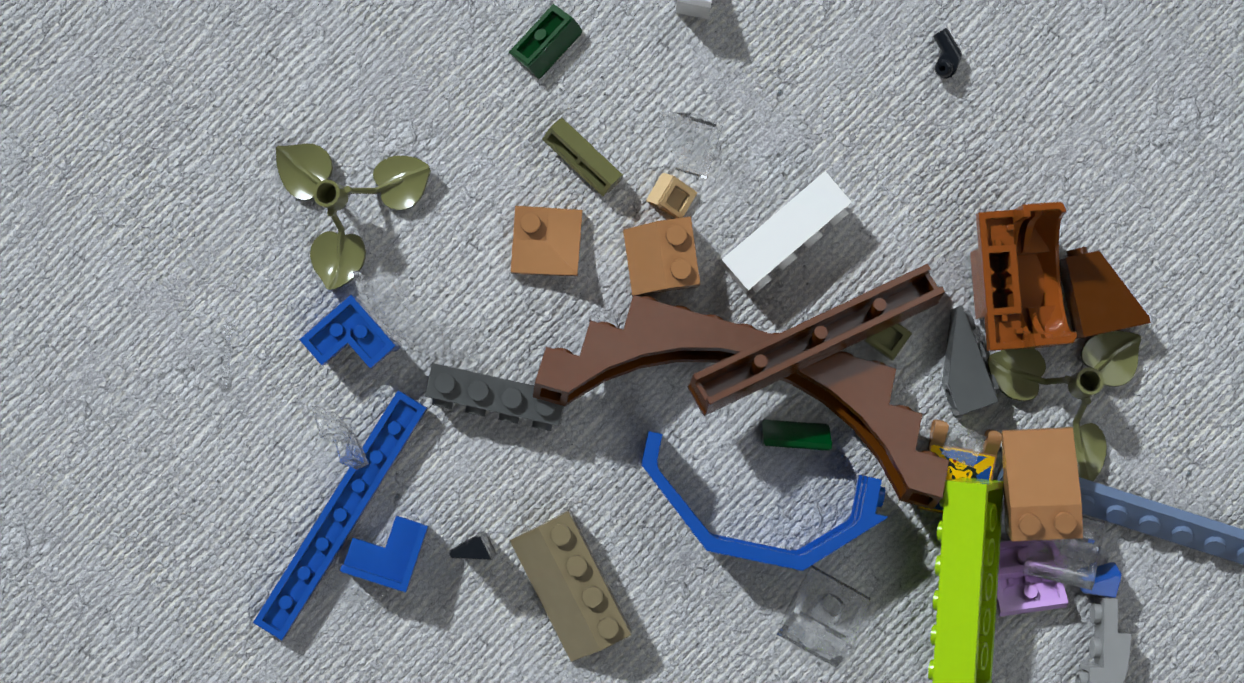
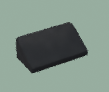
M481 532L450 550L449 554L451 558L491 560L497 555V552L486 532Z

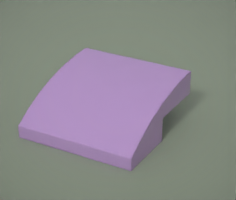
M1056 540L1000 542L996 605L999 617L1067 607L1069 602L1060 572L1062 562Z

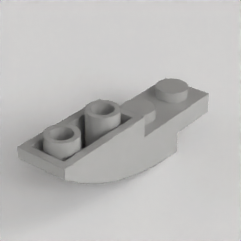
M1095 595V603H1092L1090 606V620L1094 624V638L1092 637L1089 643L1090 656L1094 658V663L1080 662V671L1076 673L1075 683H1124L1130 658L1132 634L1118 629V598Z

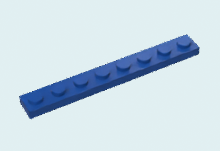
M400 390L396 392L253 621L254 624L281 641L285 639L428 409L426 406Z

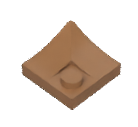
M515 206L511 274L578 276L583 211Z

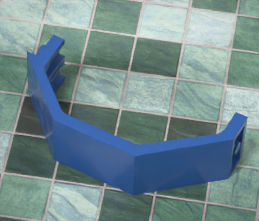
M651 431L647 433L641 465L706 551L804 571L888 518V516L876 513V508L882 507L886 489L881 487L882 480L858 475L849 518L799 549L788 550L713 534L705 528L660 472L657 460L663 434Z

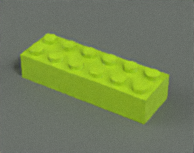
M965 477L945 481L943 498L939 501L940 506L943 507V521H940L937 527V539L941 542V554L937 556L935 561V575L939 576V586L933 595V610L937 611L936 625L932 626L930 635L931 645L935 646L934 659H931L928 668L929 680H933L932 683H992L1004 494L1003 481Z

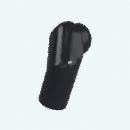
M945 28L933 36L941 50L938 61L935 64V73L941 78L948 79L956 73L962 52L948 28Z

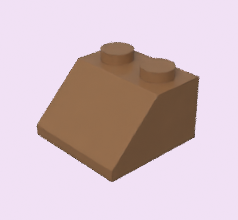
M691 217L655 221L623 230L632 296L697 288L700 286Z

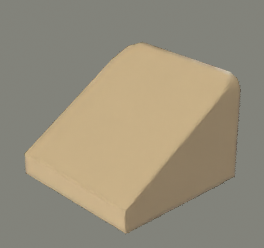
M662 173L646 201L675 219L683 218L698 192L675 176Z

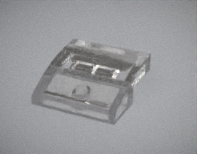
M1082 516L1083 538L1029 541L1023 574L1092 590L1095 583L1098 556L1102 547L1105 521Z

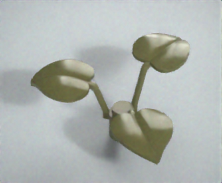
M308 143L276 147L277 169L286 190L292 196L301 200H311L314 198L318 205L328 209L327 214L332 218L338 229V233L327 231L320 234L311 246L310 258L312 266L326 289L335 290L348 284L360 272L366 258V249L362 238L356 234L345 235V228L337 216V211L347 205L349 195L381 193L382 202L387 207L394 210L409 209L415 206L424 194L431 172L430 166L427 163L411 156L388 157L378 163L373 170V178L378 187H344L332 180H328L332 175L333 163L329 153L324 148Z
M1111 331L1095 335L1085 343L1081 351V360L1088 368H1084L1072 376L1042 378L1046 370V363L1043 356L1035 348L1007 349L989 355L987 360L989 373L994 375L999 390L1007 397L1017 401L1034 399L1038 395L1039 384H1068L1070 394L1082 401L1073 420L1072 427L1078 475L1080 478L1094 481L1104 465L1107 443L1103 431L1096 424L1087 423L1080 426V420L1087 405L1091 403L1090 397L1099 393L1103 385L1119 387L1133 378L1138 366L1141 335L1124 331Z

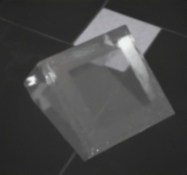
M953 423L941 454L973 468L987 437Z

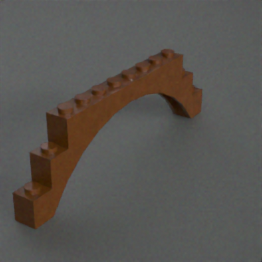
M633 295L624 329L616 328L608 322L597 323L590 321L580 356L574 355L571 351L564 348H545L534 384L533 398L566 407L603 382L637 369L675 362L718 363L779 333L771 334L757 330L749 324L728 322L717 315L696 313L685 306H671L658 302L655 298L649 296L639 297ZM839 351L781 379V381L793 385L823 403L856 432L879 461L899 501L931 510L936 507L943 498L949 460L941 458L938 454L931 451H916L922 413L915 412L904 405L893 406L889 404L896 368L889 367L881 361H867L854 357L849 352Z

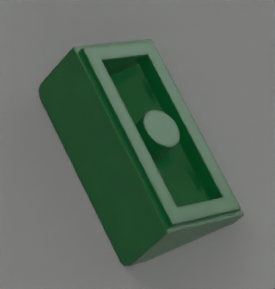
M552 4L509 51V54L533 76L540 79L577 40L583 31L573 17L555 4Z
M763 420L762 446L827 451L832 449L830 427L827 424Z

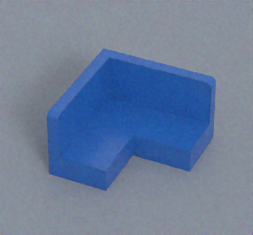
M353 295L347 297L299 339L322 366L326 365L348 344L370 369L374 368L392 351L396 352L401 348L364 304Z
M396 515L386 547L353 537L340 572L406 593L429 526Z

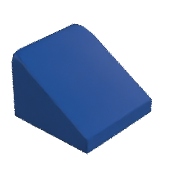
M1109 562L1076 573L1075 579L1083 593L1116 598L1122 575L1116 563Z

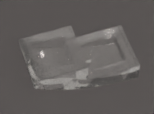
M318 404L312 406L319 436L322 439L335 443L340 463L356 470L369 465L365 452L350 426L334 411Z

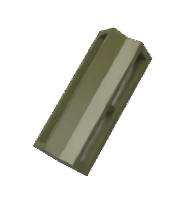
M563 118L555 122L542 138L601 196L609 193L622 180L623 174Z

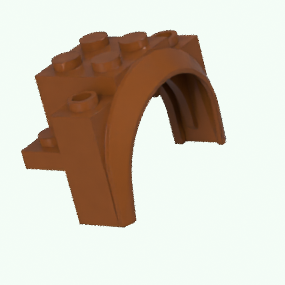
M1062 202L1023 204L1014 210L978 212L976 214L978 249L970 252L975 318L985 319L987 351L1044 348L1075 342L1077 332L1071 331L1068 326L1060 280L1059 231L1061 219L1066 213V208Z

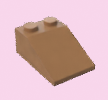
M1073 428L1002 430L1005 532L1011 541L1083 538L1082 500Z

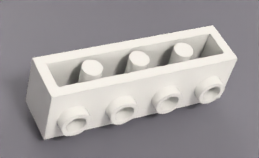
M825 171L721 259L720 264L745 293L751 288L757 293L772 280L768 275L772 270L779 266L783 271L798 258L794 252L804 244L807 248H810L823 236L819 230L830 222L834 227L849 214L845 208L852 201Z

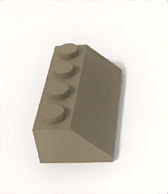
M570 509L509 540L571 662L599 652L631 636V628Z

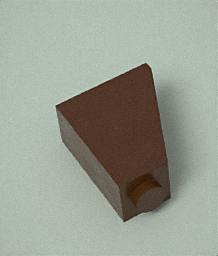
M1081 247L1066 251L1067 257L1059 260L1060 276L1073 332H1077L1076 339L1151 323L1149 315L1099 250L1088 253L1087 247Z

